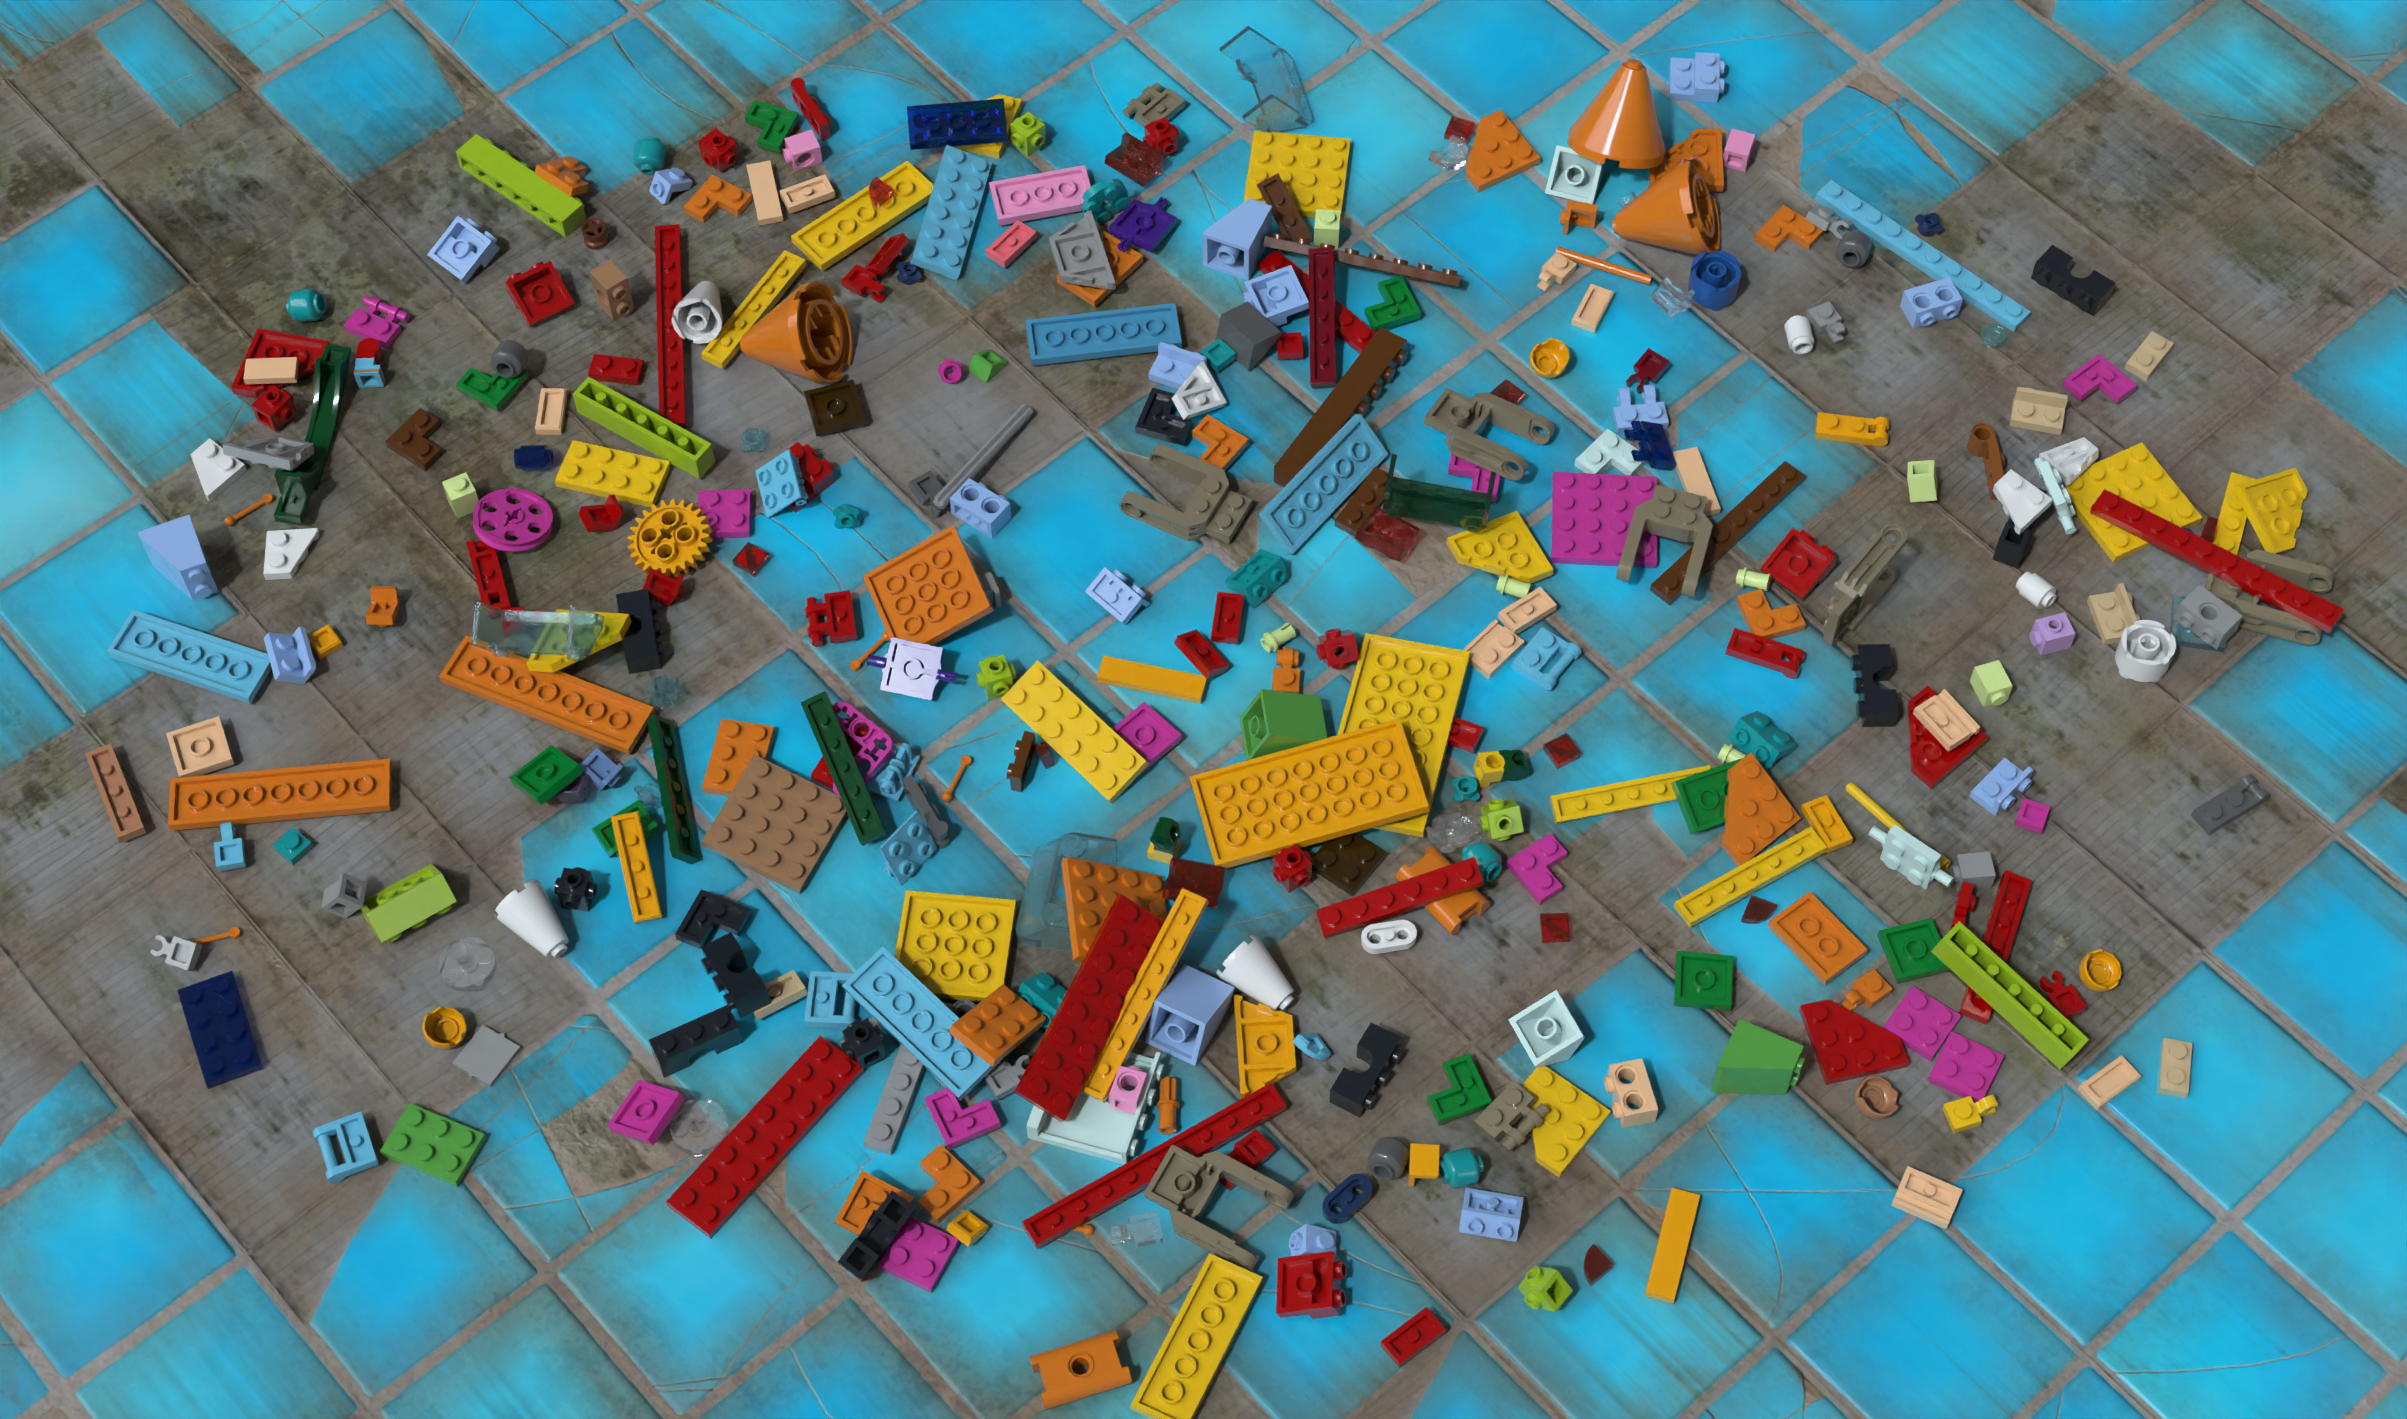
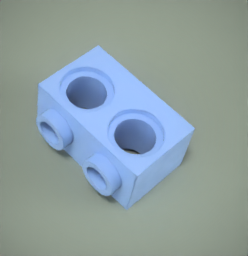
M1950 277L1904 290L1900 307L1914 329L1920 326H1929L1943 319H1952L1959 315L1963 299Z
M970 478L950 498L951 514L990 538H993L1011 519L1009 501L1004 496L991 492L984 484L977 483Z

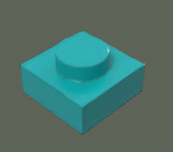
M1220 338L1200 351V354L1207 358V364L1216 372H1219L1236 359V352Z
M294 827L272 845L274 850L293 866L314 848L312 842Z

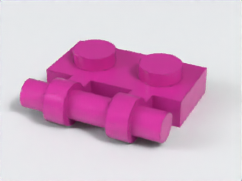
M366 295L363 298L362 304L369 308L366 311L357 308L344 324L345 331L362 339L374 338L378 340L381 347L388 349L401 333L400 325L397 322L399 320L405 323L408 322L410 314L403 311L402 307L397 305L391 306L384 303V300L381 298H372ZM382 312L388 316L384 319L378 315Z

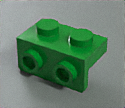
M640 800L635 801L613 815L639 811L645 841L656 834L654 829L659 825L656 820H652ZM610 817L592 828V832L609 858L614 854H617L619 857Z

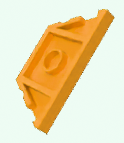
M1234 995L1240 1098L1242 1099L1269 1083L1274 1084L1295 1073L1296 1058L1293 1042L1292 1015L1282 1011H1274L1269 1006L1261 1003L1257 1006L1244 1001L1240 995Z

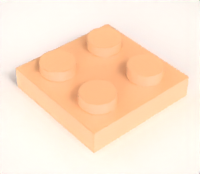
M219 716L166 733L179 778L201 776L234 765Z

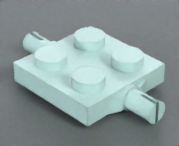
M2039 457L2034 460V464L2039 472L2038 476L2043 479L2049 496L2053 499V505L2059 516L2058 520L2063 525L2065 533L2072 534L2076 531L2071 516L2076 515L2071 504L2069 494L2062 484L2057 468L2051 469L2048 461H2045L2044 457Z
M1894 824L1888 831V834L1875 825L1870 830L1868 835L1882 843L1883 850L1880 860L1890 869L1897 870L1906 876L1914 885H1919L1926 890L1934 878L1946 887H1949L1953 882L1954 877L1941 870L1939 863L1941 854Z

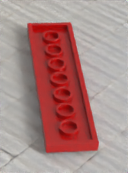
M1123 894L1117 895L1014 1091L1015 1094L1058 1121L1064 1122L1120 1016L1126 995L1164 924L1162 920Z
M819 1036L666 1201L667 1206L708 1238L712 1239L864 1073V1068L859 1067L856 1061L852 1058L848 1059L845 1053Z

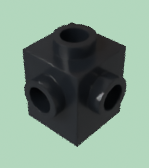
M580 867L573 869L563 868L561 878L558 877L556 879L554 892L558 895L562 908L589 912L592 899L596 897L597 883H594L591 871Z
M868 1018L862 1021H855L842 1031L844 1042L841 1043L842 1049L847 1058L853 1057L859 1067L866 1068L886 1057L882 1043L884 1041L883 1034L877 1025L874 1027L871 1025Z

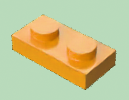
M1827 795L1802 804L1801 811L1810 826L1827 846L1826 853L1852 844L1853 837Z

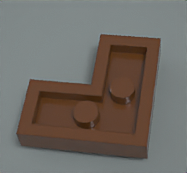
M419 408L385 441L387 448L426 472L443 455L441 448L427 440L441 426L439 419Z

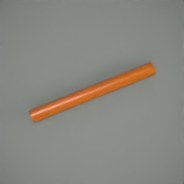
M1559 246L1556 249V252L1573 262L1650 285L1652 281V275Z

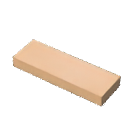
M770 160L747 164L746 167L759 226L782 222L783 216Z
M1693 447L1673 451L1672 459L1684 491L1707 497L1704 509L1706 516L1720 514L1721 508L1698 448Z

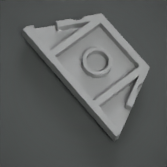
M1091 210L1085 212L1084 218L1076 224L1072 221L1065 226L1064 230L1049 237V246L1061 282L1111 290L1116 289V283Z
M279 435L246 440L247 446L244 447L232 445L231 443L222 444L224 455L249 460L252 464H266L269 468H282L286 470L295 469L314 454L313 443Z

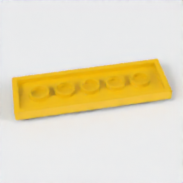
M905 161L791 236L792 243L821 271H824L929 201L933 184L909 161Z
M1038 660L1001 698L1010 709L1110 803H1113L1149 765L1143 757Z
M1209 1253L1131 1403V1410L1150 1419L1194 1418L1263 1282L1262 1276Z

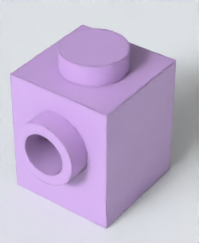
M2063 612L2036 619L2030 632V641L2034 647H2037L2042 656L2071 648L2076 633L2066 613Z

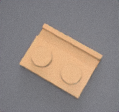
M1495 619L1463 650L1470 652L1469 665L1490 680L1524 647L1525 641L1507 627L1499 625Z
M1945 689L1939 695H1934L1914 708L1913 714L1948 752L1968 740L1973 734L1979 733L1980 726Z
M1907 1166L1891 1206L1947 1229L1963 1189Z

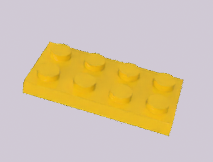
M572 440L555 478L556 487L608 498L609 495H615L619 501L651 507L652 504H656L671 465L670 461Z

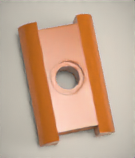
M1431 845L1426 848L1425 856L1411 867L1404 864L1396 873L1395 879L1400 882L1451 865L1452 863L1435 846ZM1477 888L1424 905L1423 907L1451 935H1456L1460 932L1461 924L1475 913L1479 916L1483 915L1490 906V901Z
M1116 1330L1029 1356L1033 1373L1040 1372L1046 1391L1041 1393L1045 1410L1132 1383L1128 1366L1122 1368L1118 1358L1116 1347H1119V1337ZM1077 1365H1084L1088 1368V1371L1085 1374L1078 1375L1073 1372V1368Z

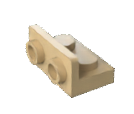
M2017 387L2012 402L2009 426L2061 435L2068 396L2056 392Z
M2123 583L2117 584L2114 592L2090 595L2088 597L2087 603L2103 645L2119 643L2123 631L2133 625L2134 622L2140 620L2139 615L2134 612L2132 607V596L2130 592L2126 591Z

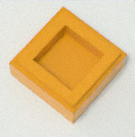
M329 624L307 636L310 639L311 648L320 660L343 647L341 640Z
M966 1209L948 1223L946 1231L970 1247L987 1233L989 1226Z

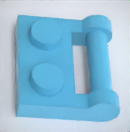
M1542 627L1512 662L1511 669L1542 688L1551 690L1555 686L1559 675L1572 660H1576L1580 656L1582 651L1578 645L1568 643ZM1558 652L1563 654L1548 673H1541Z
M810 971L804 1017L805 1027L840 1028L845 1030L848 1025L857 1021L854 1018L856 1000L847 992L845 994L843 1016L835 1015L838 985H843L854 973Z
M361 1111L321 1125L312 1131L315 1141L319 1142L327 1168L326 1178L329 1183H338L349 1175L379 1165ZM335 1134L338 1135L346 1163L339 1166L330 1140L331 1136Z

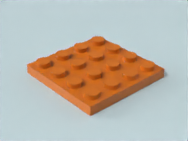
M954 525L863 575L890 641L891 637L933 645L994 611L958 529Z
M1066 857L1061 861L1073 961L1083 962L1117 895L1123 894L1165 922L1167 911L1162 876L1072 857Z

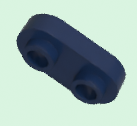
M1352 1174L1325 1197L1322 1206L1325 1219L1334 1224H1341L1347 1221L1370 1200L1373 1189L1371 1180L1363 1174ZM1360 1189L1363 1193L1356 1195L1353 1193V1190ZM1338 1207L1342 1212L1334 1213L1332 1209Z

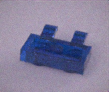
M1632 421L1633 430L1625 429L1624 434L1628 441H1640L1638 443L1640 450L1631 451L1633 459L1635 461L1649 462L1650 468L1672 471L1677 464L1663 425L1646 421Z

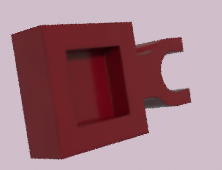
M1648 348L1633 366L1636 374L1631 375L1626 380L1627 387L1630 388L1633 383L1638 382L1640 384L1636 389L1637 393L1641 394L1643 385L1648 380L1655 383L1670 366L1669 360Z

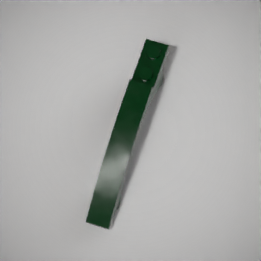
M325 345L322 357L316 358L313 407L305 442L313 443L314 454L293 470L276 469L275 478L281 494L274 513L276 522L302 524L313 490H318L340 413L351 347Z

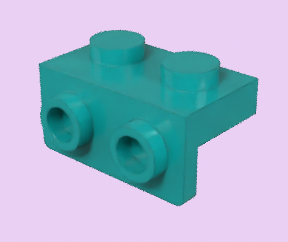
M1758 711L1740 717L1728 737L1745 754L1752 752L1765 771L1771 770L1777 759L1791 754L1796 747V744L1790 740L1788 734L1779 730L1770 722L1766 715Z
M1042 971L1023 981L1017 995L1046 1017L1042 1027L1047 1030L1067 991L1054 981L1051 976Z

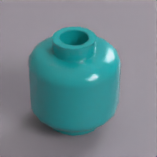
M646 136L635 144L633 164L640 169L641 173L653 175L656 171L664 168L666 146L661 143L659 138Z
M316 289L295 290L289 296L286 309L288 314L297 322L317 321L326 311V300Z
M1481 841L1475 844H1468L1463 849L1461 861L1475 856L1483 882H1491L1500 874L1502 870L1501 855L1490 845Z
M1468 1147L1445 1153L1442 1161L1439 1162V1172L1443 1183L1449 1184L1453 1189L1478 1183L1480 1172L1484 1171L1481 1156L1479 1154L1475 1155Z

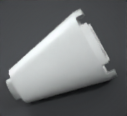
M709 281L698 283L674 308L672 324L674 330L681 338H688L693 340V343L702 344L708 343L718 336L722 329L723 318L720 292L714 283Z
M534 879L523 884L526 888L518 893L515 889L507 895L495 909L498 914L494 915L502 924L545 957L553 956L557 958L568 949L566 945L569 939L543 885L539 880Z
M1252 934L1250 937L1253 941L1250 944L1243 941L1223 962L1226 969L1223 972L1218 969L1216 975L1260 1003L1269 1006L1272 1010L1276 1011L1280 1008L1283 1011L1294 1000L1291 996L1294 990L1260 938L1256 934Z

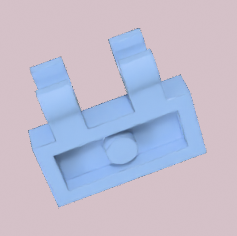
M1653 384L1643 385L1644 393H1642V400L1644 404L1631 405L1628 387L1618 388L1619 396H1617V403L1619 407H1613L1612 412L1617 434L1668 428L1669 421L1664 401L1656 402Z

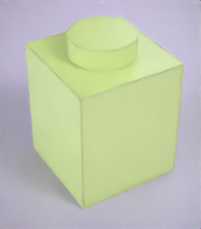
M1316 209L1314 246L1320 247V244L1324 243L1333 245L1335 249H1338L1341 211Z
M1935 461L1908 462L1907 480L1910 502L1936 501L1938 484Z
M466 472L442 482L447 500L457 519L474 511L479 500Z
M1997 660L1974 667L1970 683L1982 706H1997L2006 702L2013 685L2000 661Z

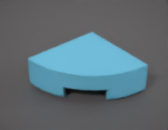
M1317 1033L1298 1034L1293 1040L1300 1050L1314 1059L1326 1061L1331 1055L1329 1049Z

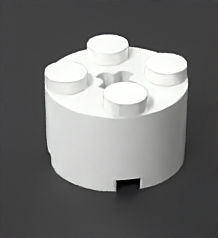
M2139 620L2123 631L2115 652V662L2122 677L2139 682H2158L2161 680L2162 676L2167 672L2176 650L2175 638L2172 633L2169 634L2164 629V625L2153 620Z

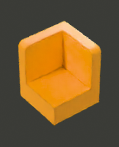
M1410 1143L1408 1187H1414L1415 1178L1438 1179L1440 1145Z

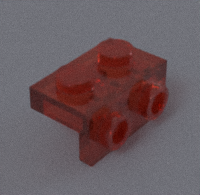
M1127 132L1122 135L1121 145L1105 156L1106 165L1142 187L1161 173L1163 154Z
M1376 506L1372 510L1369 521L1357 530L1354 539L1362 542L1368 548H1373L1385 554L1387 558L1400 562L1413 551L1420 529Z
M1173 857L1170 861L1169 874L1163 888L1162 898L1175 902L1183 888L1206 898L1209 902L1207 907L1217 908L1224 886L1225 867Z

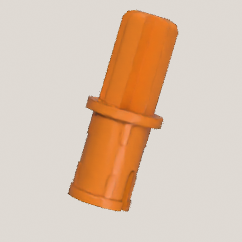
M1169 1076L1160 1080V1101L1157 1102V1109L1159 1110L1158 1131L1165 1135L1177 1132L1176 1110L1179 1109V1103L1177 1102V1080Z

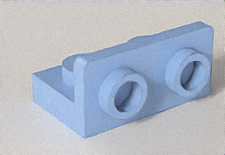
M1160 342L1158 356L1148 373V380L1179 389L1200 362L1204 361L1207 366V358L1197 352H1190L1173 344Z
M1104 567L1085 592L1126 625L1141 605L1148 607L1150 603L1144 599L1146 593L1135 584L1130 587L1125 583L1128 578L1120 571L1115 569L1111 572Z
M298 627L293 635L268 632L264 637L275 681L305 684L316 669V661L312 655L310 639L307 637L305 627Z
M2004 758L1971 791L1969 797L1996 816L2002 809L2007 811L2016 800L2015 796L2019 792L2023 794L2028 790L2033 782L2030 778L2034 769L2028 766L2022 771L2008 759Z
M1466 1188L1459 1232L1513 1242L1517 1241L1524 1197Z

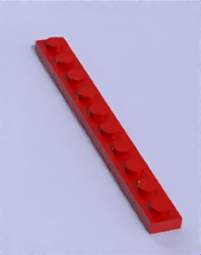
M679 224L655 226L659 415L686 429L684 339L677 334L672 324L674 308L683 299L681 230Z
M2106 489L2103 490L2091 507V514L2327 633L2332 631L2343 614V608Z
M1269 1083L1022 1221V1227L1036 1249H1039L1146 1189L1172 1144L1197 1158L1202 1157L1204 1154L1212 1152L1285 1111L1286 1103L1273 1084Z

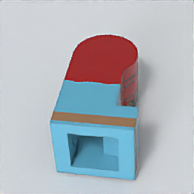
M374 338L362 340L357 347L354 376L359 388L384 387L385 377L380 366L384 361V354L378 340Z

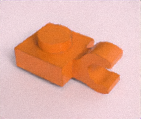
M1872 969L1853 982L1852 991L1845 995L1846 1001L1842 1005L1851 1012L1863 1003L1871 1008L1889 996L1893 988L1875 969Z

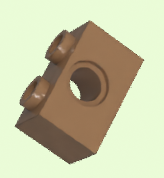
M611 259L590 271L597 304L613 321L626 316L634 310L628 278Z

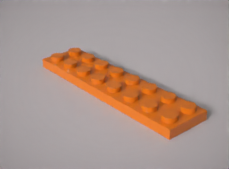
M467 635L439 676L442 683L628 755L631 754L648 726L647 719L655 714L654 707L564 672L529 671L526 664L527 658Z
M390 759L170 778L168 827L170 831L218 827L220 824L232 822V825L391 811L392 763Z

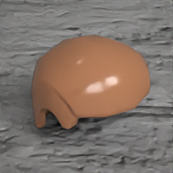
M1868 1076L1857 1084L1854 1092V1102L1859 1112L1867 1118L1884 1119L1899 1108L1896 1104L1898 1092L1892 1088L1888 1080L1880 1076Z

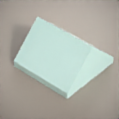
M1556 145L1545 193L1593 204L1602 179L1604 164L1587 159L1571 148Z
M1557 990L1508 1019L1536 1068L1569 1060L1585 1038Z

